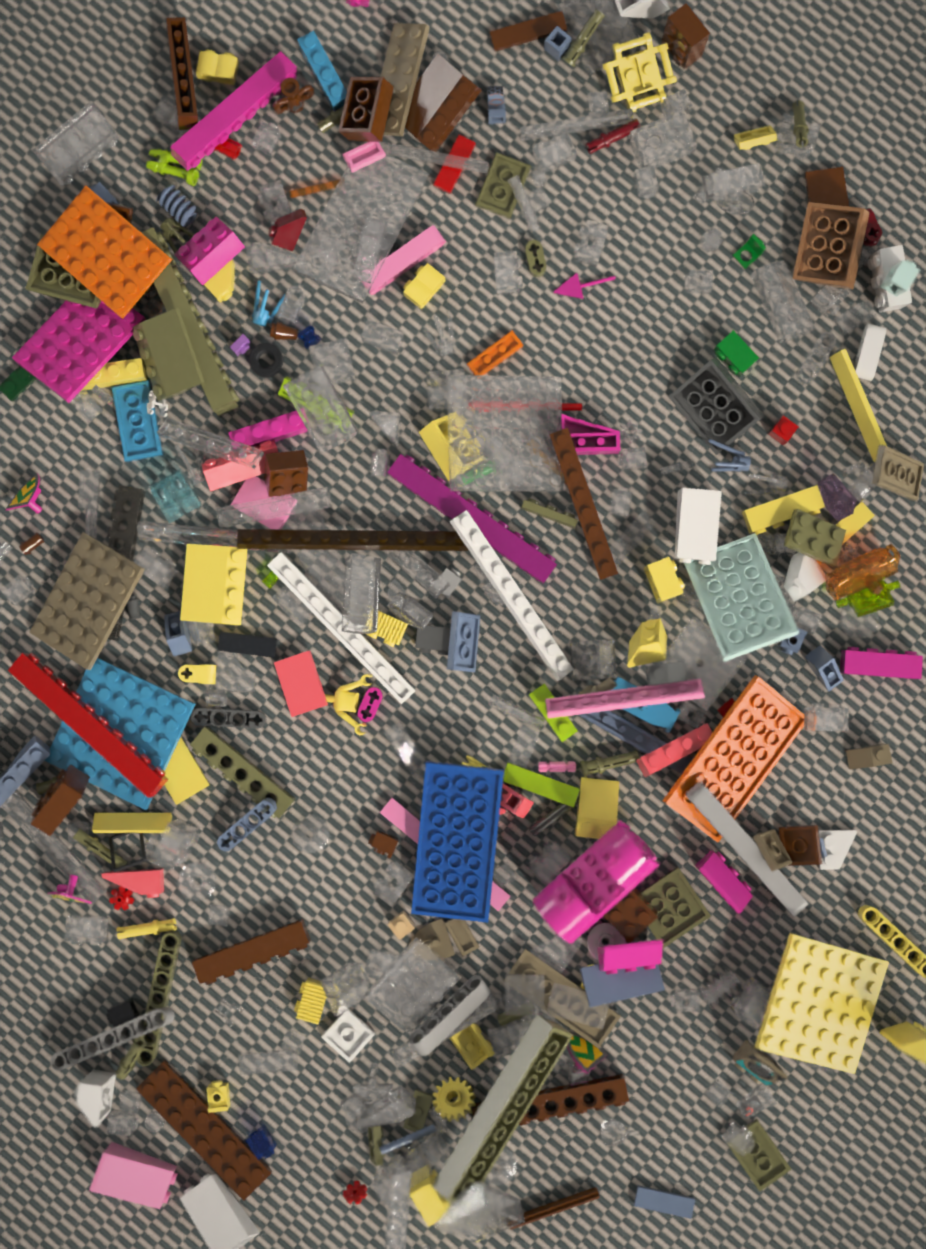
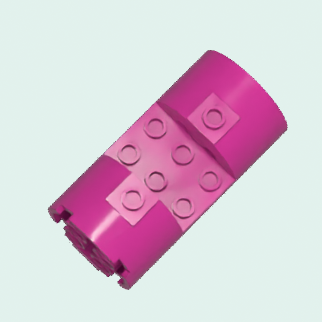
M619 820L587 851L533 898V903L543 919L568 943L572 944L660 865L658 861L655 862L657 857L645 841L633 831L630 832L631 828L622 820Z

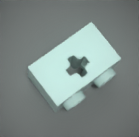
M902 260L892 266L880 287L897 297L908 291L920 270L916 268V264L913 262Z

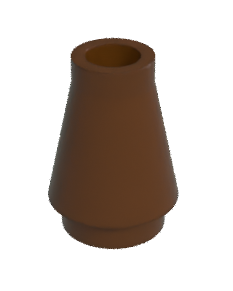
M278 321L277 323L272 322L270 337L274 338V340H297L298 329Z

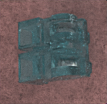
M180 469L150 486L151 493L169 524L184 515L182 507L186 513H189L202 505L200 498L189 485Z

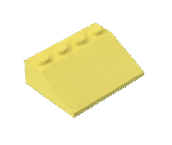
M199 544L186 545L180 613L181 621L241 625L247 549Z

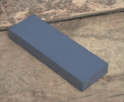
M637 1185L634 1199L635 1207L692 1219L695 1204L694 1197Z

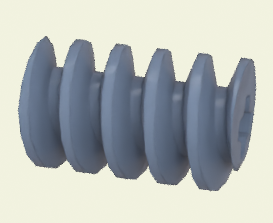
M172 184L159 193L156 201L167 212H170V215L175 217L177 222H181L182 227H187L196 219L197 213L194 212L197 207L194 205L189 208L191 201L187 200L184 203L186 196L178 197L180 190L174 191L175 185Z

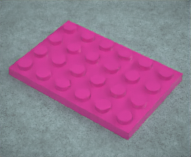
M65 301L16 352L12 359L62 399L70 403L133 335V327L146 321V319L133 308L122 319L102 301L97 309Z

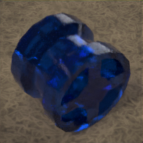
M312 325L306 327L297 335L299 340L304 342L305 349L312 348L321 340L320 335L315 333V328Z

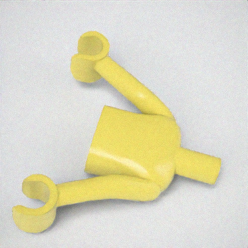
M365 674L356 682L338 687L335 695L325 694L327 702L333 703L335 712L355 728L357 735L366 733L360 731V726L365 727L367 724H359L343 712L356 713L359 705V693L348 690L362 685H371L372 683H367L365 678L373 677L372 674Z

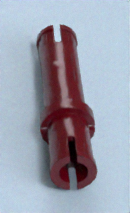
M635 118L585 143V146L588 147V153L591 155L602 148H608L610 144L641 130V126H638L640 124L639 121Z

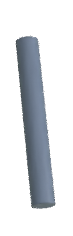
M434 1124L379 1148L383 1155L437 1131Z

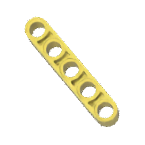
M870 905L860 907L858 910L860 920L917 974L926 979V973L922 971L926 965V955L877 909ZM872 910V918L866 920V912ZM882 924L887 925V930L884 933H880L879 930ZM900 937V945L894 946V940ZM915 951V957L909 960V952Z

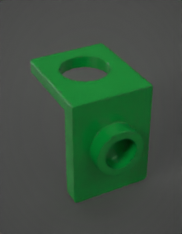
M753 234L747 243L733 254V257L746 269L763 254L766 247L763 241ZM743 251L750 252L751 259L749 261L741 259L740 255Z

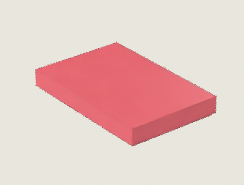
M310 650L274 662L291 717L328 705Z

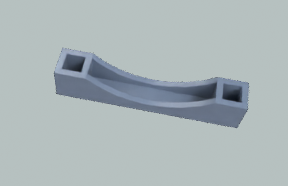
M36 735L20 750L13 762L0 776V806L51 754L50 747Z

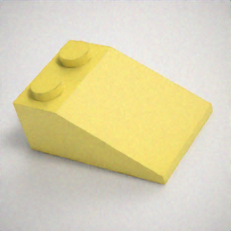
M581 777L575 836L599 839L617 823L619 781Z

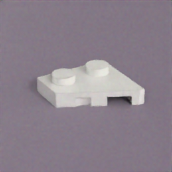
M818 830L819 838L823 837L827 857L822 858V864L819 865V869H840L857 834V830Z

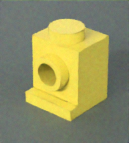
M217 1080L208 1085V1113L228 1111L230 1108L228 1082L223 1083L222 1080ZM219 1094L221 1098L215 1099L214 1095Z

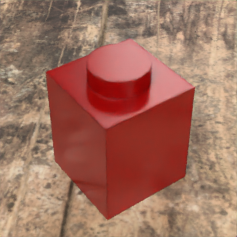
M783 415L768 435L780 444L785 445L799 426Z

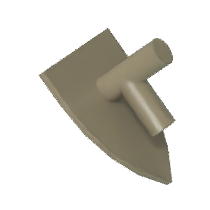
M443 918L421 928L411 940L407 952L426 960H439L454 956L455 952Z

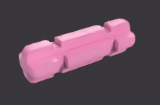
M539 762L538 770L539 772H575L576 762Z

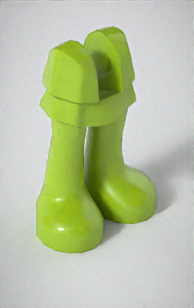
M161 148L149 150V155L159 159V162L147 161L146 168L155 173L159 172L164 175L170 174L185 179L186 183L191 186L197 184L199 179L198 170H201L203 158L197 167H192L187 171L186 169L169 165L170 162L180 163L171 156V152L168 150H162Z

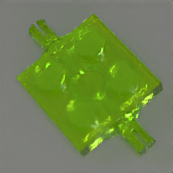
M875 573L842 584V590L846 598L836 600V606L840 608L849 605L853 608L857 617L894 606V599L890 591L901 588L900 582L897 580L887 584L882 580L879 573Z

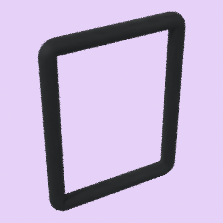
M119 833L109 838L113 872H118L146 861L143 833H139L142 859L117 868L113 840L130 833Z

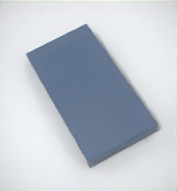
M599 964L580 968L589 1008L664 991L665 988L659 965H655L656 969L644 970V966L636 967L637 971L625 972V968L617 969L618 973L606 974V971H600Z

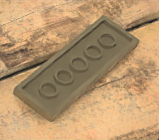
M394 23L381 73V77H384L394 87L384 135L403 136L430 29L427 24Z
M526 948L503 979L509 986L597 1048H600L621 1017L620 1014L606 1004L589 1008L584 989Z

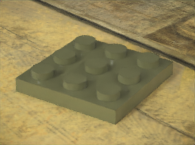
M679 867L639 892L658 911V918L648 927L657 940H662L663 948L711 917Z

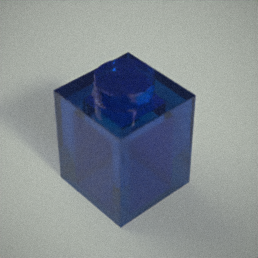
M265 1125L249 1134L246 1139L258 1160L263 1157L267 1159L275 1153L274 1150L277 1143Z

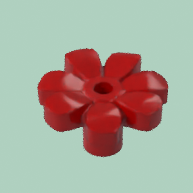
M122 886L119 887V891L113 889L111 894L114 897H111L109 902L111 904L115 903L114 909L119 910L121 907L123 910L129 909L128 904H133L135 900L133 897H130L133 891H126V888Z
M358 1180L354 1181V1186L349 1184L346 1186L347 1190L343 1191V1197L348 1204L354 1201L358 1205L362 1202V1198L367 1197L366 1185H361Z

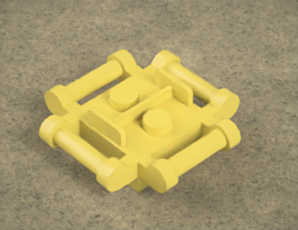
M649 32L644 33L642 37L621 44L618 42L612 44L615 59L602 64L603 70H606L612 93V103L626 99L628 110L632 113L638 108L659 101L660 103L667 101L663 86L677 82L676 76H673L667 49H669L668 44L664 43L653 47L652 37ZM645 44L646 49L622 57V51ZM657 52H660L666 78L662 80L655 57ZM615 66L622 89V93L620 94L613 70V67ZM656 88L657 94L633 101L632 96Z

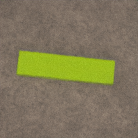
M507 763L503 775V782L573 808L580 789L510 763Z

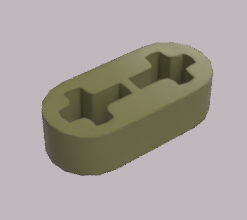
M531 240L525 246L529 271L532 276L541 277L546 272L543 248L539 241ZM532 245H534L535 248H538L535 257L533 255V252L529 251ZM537 260L539 266H543L540 272H537L536 269H533L535 267V261Z

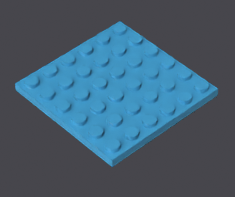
M97 658L91 670L86 669L76 691L82 697L80 700L85 704L88 703L95 708L94 712L98 716L105 717L109 721L108 725L111 728L118 729L127 742L131 741L137 746L136 750L141 755H147L152 760L150 762L152 765L158 766L164 771L195 706V703L100 658ZM62 721L50 747L51 754L44 761L65 770L71 764L90 777L89 783L144 810L148 809L153 797L147 798Z

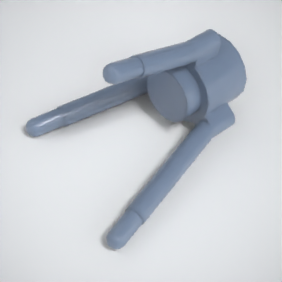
M712 439L708 440L709 443L737 455L733 457L732 463L715 462L716 466L724 467L711 468L712 472H740L749 470L751 458L750 456H745L744 451H738Z

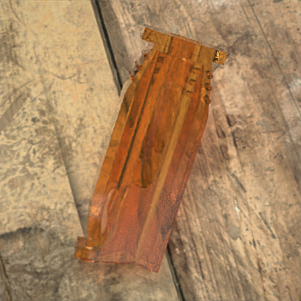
M889 544L886 548L871 550L844 563L831 573L825 574L827 592L835 601L855 594L867 587L873 594H880L883 586L879 581L898 573L897 567L901 557L899 551L892 544ZM890 550L894 553V556L889 553Z

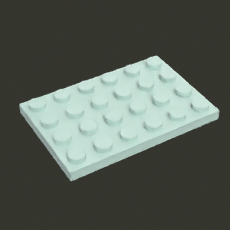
M756 533L717 547L716 561H710V565L698 564L699 560H691V563H684L724 661L799 634Z

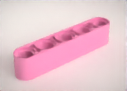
M433 225L368 270L359 280L369 294L373 295L442 247L446 240L435 225Z

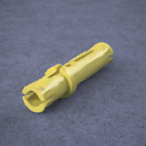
M175 918L163 921L153 920L150 923L117 927V932H119L117 937L122 939L148 934L159 935L160 932L176 931L177 926H174V924L177 923Z

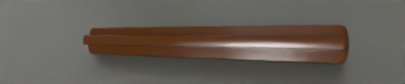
M593 1187L507 1218L508 1227L512 1230L599 1199L598 1189Z

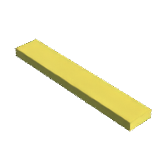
M844 349L829 358L873 462H875L878 446L887 445L847 350Z

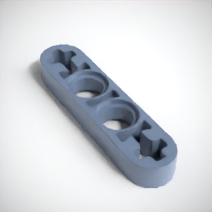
M271 798L263 799L218 838V847L222 851H230L275 813L277 809L276 802ZM269 805L271 808L262 814L260 811ZM249 815L257 816L258 823L250 822ZM236 826L244 828V835L236 832ZM232 835L233 839L228 844H225L224 841Z

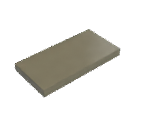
M879 445L872 484L911 501H918L924 463L888 446Z

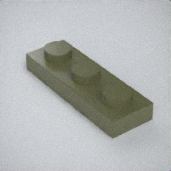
M530 498L528 501H523L522 510L575 529L578 519H575V515L564 512V514L559 513L557 508L549 505L545 508L539 505L540 502Z

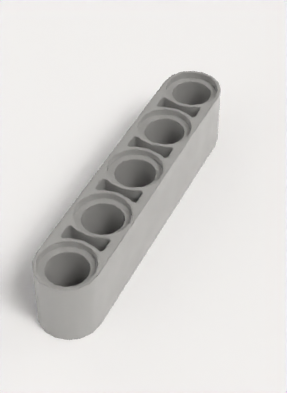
M475 975L468 979L410 1035L409 1042L419 1055L426 1056L431 1053L489 997L490 989L481 976Z

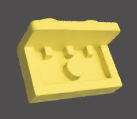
M473 1022L466 1023L449 1037L471 1070L495 1054L492 1050V1044L484 1039L480 1027Z

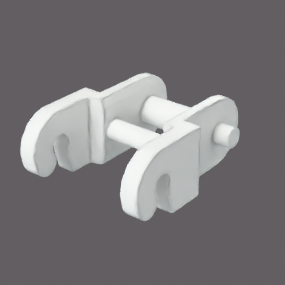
M153 390L150 391L147 413L153 414L154 410L151 409L155 405H159L161 416L166 417L167 413L165 411L168 410V404H166L165 400L156 402Z

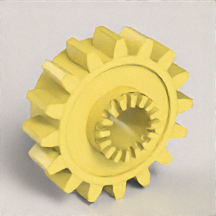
M449 1077L448 1083L442 1080L443 1086H436L438 1093H433L436 1100H433L432 1103L434 1106H437L435 1111L437 1114L440 1113L442 1119L447 1117L449 1122L452 1119L459 1122V1118L462 1117L466 1119V1114L472 1113L471 1106H475V1102L472 1100L476 1098L475 1094L472 1093L473 1088L471 1085L468 1086L466 1080L461 1083L459 1077L456 1078V1081ZM453 1097H458L456 1102H450Z

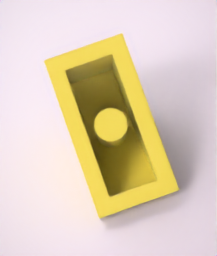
M232 259L204 284L205 288L219 303L228 300L232 295L231 292L234 291L235 263Z

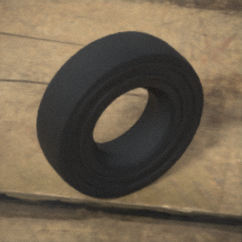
M261 343L250 352L249 365L258 376L264 378L273 377L282 369L283 355L277 346L271 343ZM264 353H269L273 356V364L269 367H262L259 364V358Z

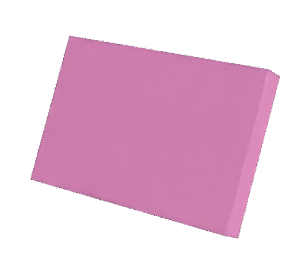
M255 476L244 481L231 506L270 529H282L298 500L289 495L269 497L265 481Z

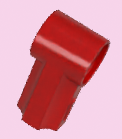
M228 138L224 143H219L214 151L235 160L241 152L242 145Z

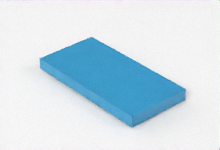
M149 380L112 387L125 462L163 455L155 407L151 409L154 410L153 414L147 413L149 392L152 391Z

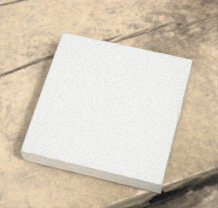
M346 1007L321 1035V1038L350 1063L376 1032L352 1010Z

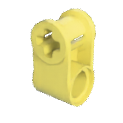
M183 665L178 671V676L184 682L216 684V665ZM189 668V671L193 674L192 676H189V678L187 679V676L184 675V671H187V669Z

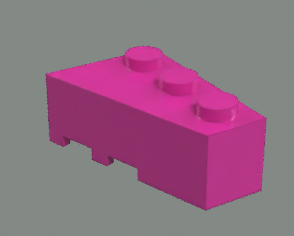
M561 414L560 430L568 428L577 455L619 454L620 431Z

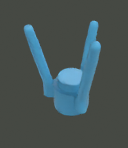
M258 280L252 322L266 327L267 323H272L287 294L282 296L269 316V311L265 310L269 294L268 289L265 290L261 307L258 308L261 281Z

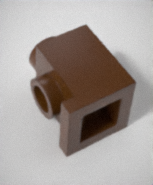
M378 830L376 834L372 833L368 844L374 847V851L384 855L385 852L388 853L387 858L391 859L399 839Z

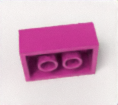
M215 217L203 229L194 234L192 239L185 245L181 246L174 255L185 269L204 285L245 246L230 228L219 218Z

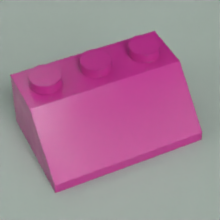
M711 850L695 864V867L729 906L740 914L753 897L750 893L752 889L745 881L742 883L737 878L739 874L732 866L728 868L725 865L726 859L719 851L715 853Z
M662 940L597 947L600 971H606V974L618 973L617 969L625 968V972L637 971L636 967L644 966V970L656 969L655 965L661 964L663 942Z

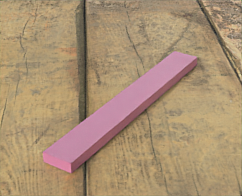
M701 679L545 700L548 718L699 699L704 698V691Z
M392 797L380 813L418 844L420 820ZM492 881L490 905L499 911L511 896Z

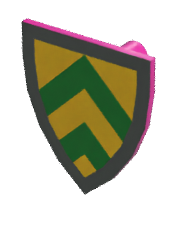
M38 473L32 476L17 491L6 510L29 506L37 514L42 511V508L35 502L41 492Z
M70 875L68 885L59 884L57 886L58 892L47 893V896L51 898L84 904L92 903L73 896L78 878L75 875Z
M570 1032L573 1037L568 1043L567 1049L576 1062L574 1068L577 1071L582 1069L587 1074L608 1054L601 1047L597 1048L579 1034Z

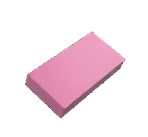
M367 142L343 154V158L351 172L385 157V152L379 142Z

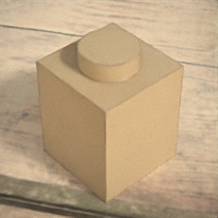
M404 910L388 922L389 928L398 940L405 937L416 926Z

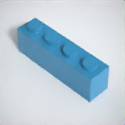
M312 31L297 39L299 49L332 110L335 112L344 106L347 91L318 37Z

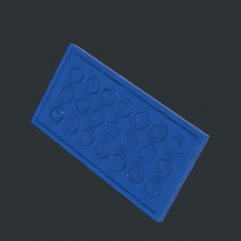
M426 761L411 914L488 923L504 769Z

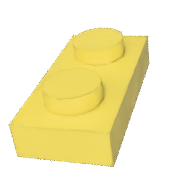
M770 125L734 134V141L740 150H747L753 146L767 145L770 142L777 141V134Z

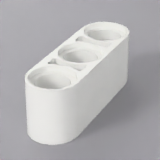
M869 323L866 324L854 365L858 378L869 381L873 380L886 335V328Z

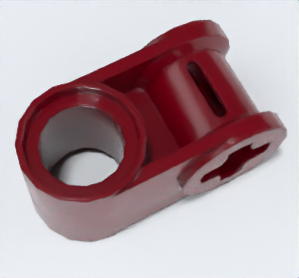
M867 208L869 218L863 245L871 248L877 245L882 236V229L876 220L873 210Z

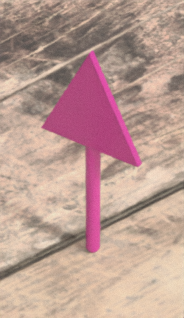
M576 273L553 293L584 299L581 288L615 280L616 277L611 276L580 284L578 273Z

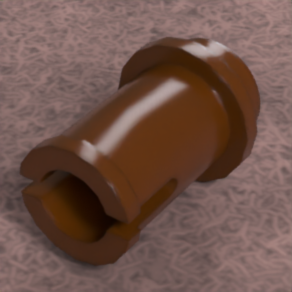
M37 532L25 542L22 541L19 548L25 555L31 554L32 550L45 541Z

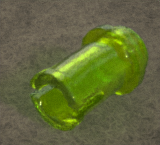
M271 570L262 582L271 589L279 577Z

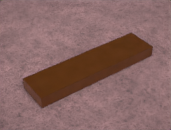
M558 11L490 31V37L496 52L548 37L557 26L565 32L567 31V25L563 11Z

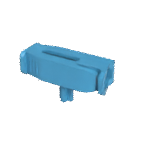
M616 677L615 682L618 686L612 690L637 686L620 677ZM667 703L622 708V710L653 726L664 727V732L666 733L671 731L681 712L678 708L673 710Z

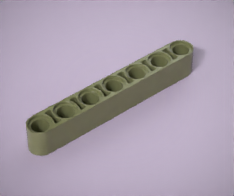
M168 931L161 939L145 1014L168 1006L182 941L181 934L178 931ZM168 936L175 938L176 943L174 945L168 943ZM164 955H169L171 957L170 964L164 962ZM160 974L167 976L166 983L160 981ZM156 993H160L163 996L162 1002L155 999ZM161 1013V1019L164 1021L165 1017L163 1013ZM144 1020V1026L147 1028L148 1024ZM163 1027L152 1031L155 1035L154 1040H150L147 1034L140 1036L146 1042V1046L137 1058V1062L140 1065L147 1066L156 1058ZM143 1051H148L151 1058H144Z

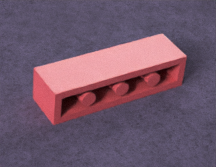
M275 440L264 441L260 445L249 446L236 453L230 452L218 459L206 460L201 465L210 491L264 474L265 454L279 453Z
M708 723L644 755L636 760L646 778L701 749L713 732Z

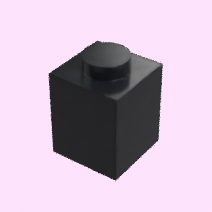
M133 998L111 1006L106 1014L108 1022L113 1024L114 1028L139 1016Z

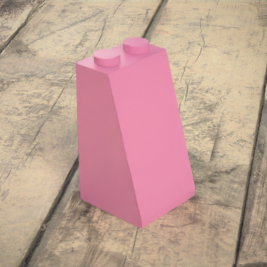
M111 1142L103 1152L90 1191L160 1209L163 1203L167 1204L171 1192L168 1189L170 1184L174 1185L178 1174L175 1173L177 1166Z

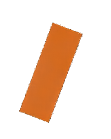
M511 330L466 365L478 380L521 349L523 344L513 330Z

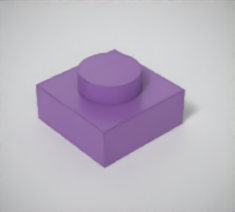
M242 334L230 346V349L237 356L243 355L250 348L251 342Z

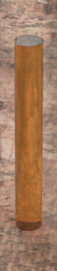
M343 178L291 190L289 195L290 198H295L346 185Z

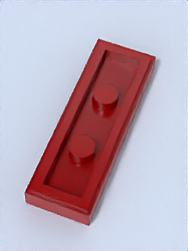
M459 134L433 184L434 187L451 194L476 146V142Z

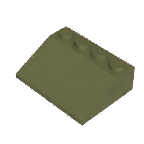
M43 234L40 235L39 241L44 237ZM37 246L25 289L97 309L101 300L43 249Z
M179 308L167 311L133 327V336L140 349V356L146 366V373L152 383L153 393L157 401L176 397L204 383Z

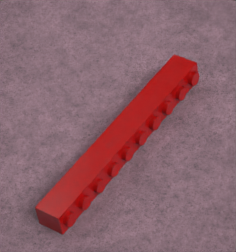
M22 653L7 671L147 798L154 797L169 780L165 776V771L158 766L152 765L150 763L152 760L147 755H141L136 750L137 746L131 741L127 742L118 729L111 728L108 725L109 721L105 717L98 716L94 712L95 708L88 703L85 704L80 700L82 697L74 690L70 691L66 687L68 684L61 678L57 679L53 675L52 669L39 663L40 659L35 654Z

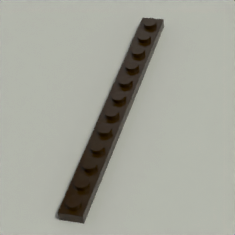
M237 530V549L469 551L456 531Z

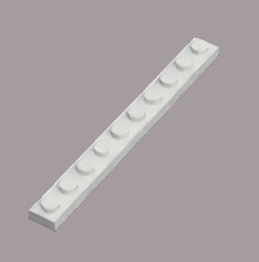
M464 511L451 520V525L557 681L561 680L574 670L468 511Z
M282 552L267 565L401 704L415 692V689Z

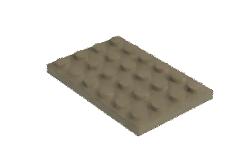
M82 532L29 633L83 668L91 670L145 568L88 533Z

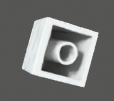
M682 488L678 491L675 559H679L680 563H691V560H699L698 564L710 565V561H716L721 491Z
M206 1174L200 1179V1184L196 1187L192 1185L184 1191L185 1195L180 1198L209 1249H240L260 1233L218 1174Z

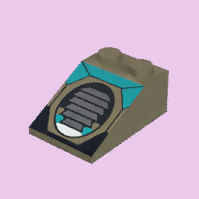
M745 1039L732 1057L736 1062L735 1066L743 1073L746 1070L752 1074L750 1078L757 1084L762 1082L768 1086L786 1080L788 1077L777 1062L761 1050L755 1048V1045Z

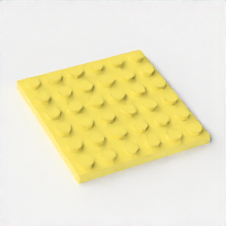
M790 933L755 1048L855 1074L889 962Z

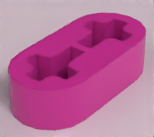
M370 688L365 693L357 713L361 721L370 722L375 717L383 698V693L379 688ZM376 690L379 699H375L373 704H370L371 696H369V693H373ZM369 705L371 706L369 712L372 715L364 719L361 711L366 710Z

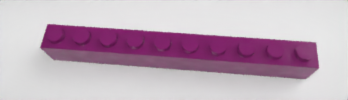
M400 454L387 472L391 478L451 520L467 510L493 550L540 583H545L557 566L555 558L547 553L546 555L540 553L538 546L532 542L528 544L523 541L524 537L515 531L513 534L508 530L509 526L501 520L496 522L492 519L493 515L485 509L483 511L479 510L476 507L477 503L469 498L467 500L462 498L460 491L454 487L450 489L445 486L446 482L437 476L435 479L430 475L431 471L423 465L418 467L414 464L415 460L409 455L403 456Z

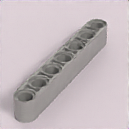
M170 1007L156 1009L52 1055L50 1060L51 1066L57 1071L66 1069L173 1022L175 1017L174 1011ZM161 1013H163L165 1017L164 1021L161 1019ZM144 1020L148 1024L147 1028L144 1026ZM127 1028L131 1030V1035L128 1034ZM111 1035L114 1037V1043L111 1040Z

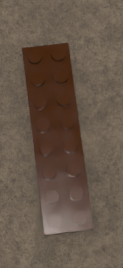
M166 1060L136 1088L243 1201L272 1173V1170L216 1112L208 1113V1104Z

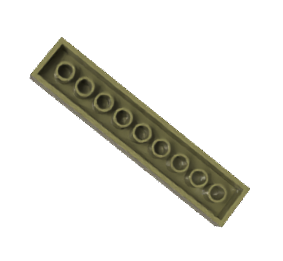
M154 227L141 232L172 259L154 281V285L166 311L175 308L180 310L204 379V383L201 386L212 410L218 416H221L239 408L237 402L240 399L233 387L229 386L232 384L229 375L224 369H221L224 367L223 362L217 352H214L216 347L209 335H206L208 330L201 318H198L200 313L196 305H194L192 300L190 301L192 299L191 293L186 285L182 283L184 278L177 266H174L176 261L169 249H166L169 246L160 231L156 232Z
M536 1015L531 1021L527 1032L520 1039L519 1045L510 1055L506 1066L499 1073L495 1084L488 1091L487 1097L478 1107L477 1113L467 1125L466 1131L458 1140L455 1149L447 1158L444 1167L437 1174L432 1184V1187L447 1201L470 1205L573 1037L570 1032L558 1023L540 1015Z

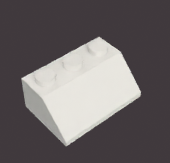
M93 1069L76 1086V1104L93 1126L97 1127L111 1112L116 1078L115 1072Z

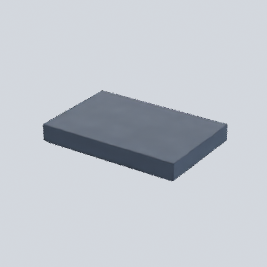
M452 611L447 661L448 670L475 672L480 615Z

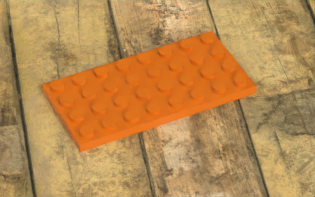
M755 675L665 796L663 802L713 840L719 842L722 836L685 794L700 781L735 820L809 718L760 677Z

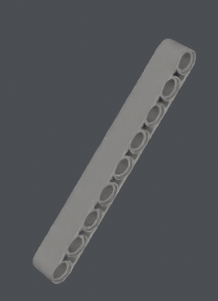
M699 781L685 794L793 917L797 916L809 905L779 870L771 872L756 843L704 784Z

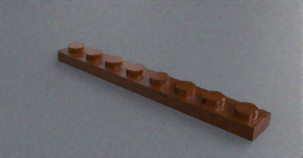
M568 428L549 435L599 579L602 580L616 575L618 571Z

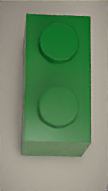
M734 330L714 348L717 358L721 361L724 360L729 365L728 369L734 375L737 374L739 377L759 359Z

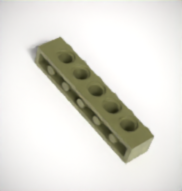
M208 726L204 727L191 742L192 751L199 757L203 755L208 759L207 764L214 769H220L223 772L221 775L228 781L233 780L237 783L236 787L242 793L248 792L252 796L251 800L254 803H260L263 799L267 798L268 793L275 794L277 809L271 817L275 818L277 816L281 818L296 800ZM210 744H214L217 748L214 755L208 752ZM225 756L230 757L232 760L229 767H226L222 762ZM240 768L246 771L244 779L239 778L237 775V771ZM257 780L261 783L260 791H255L252 788L253 781Z

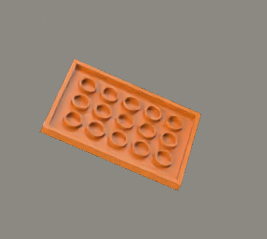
M86 185L37 244L122 319L172 260Z

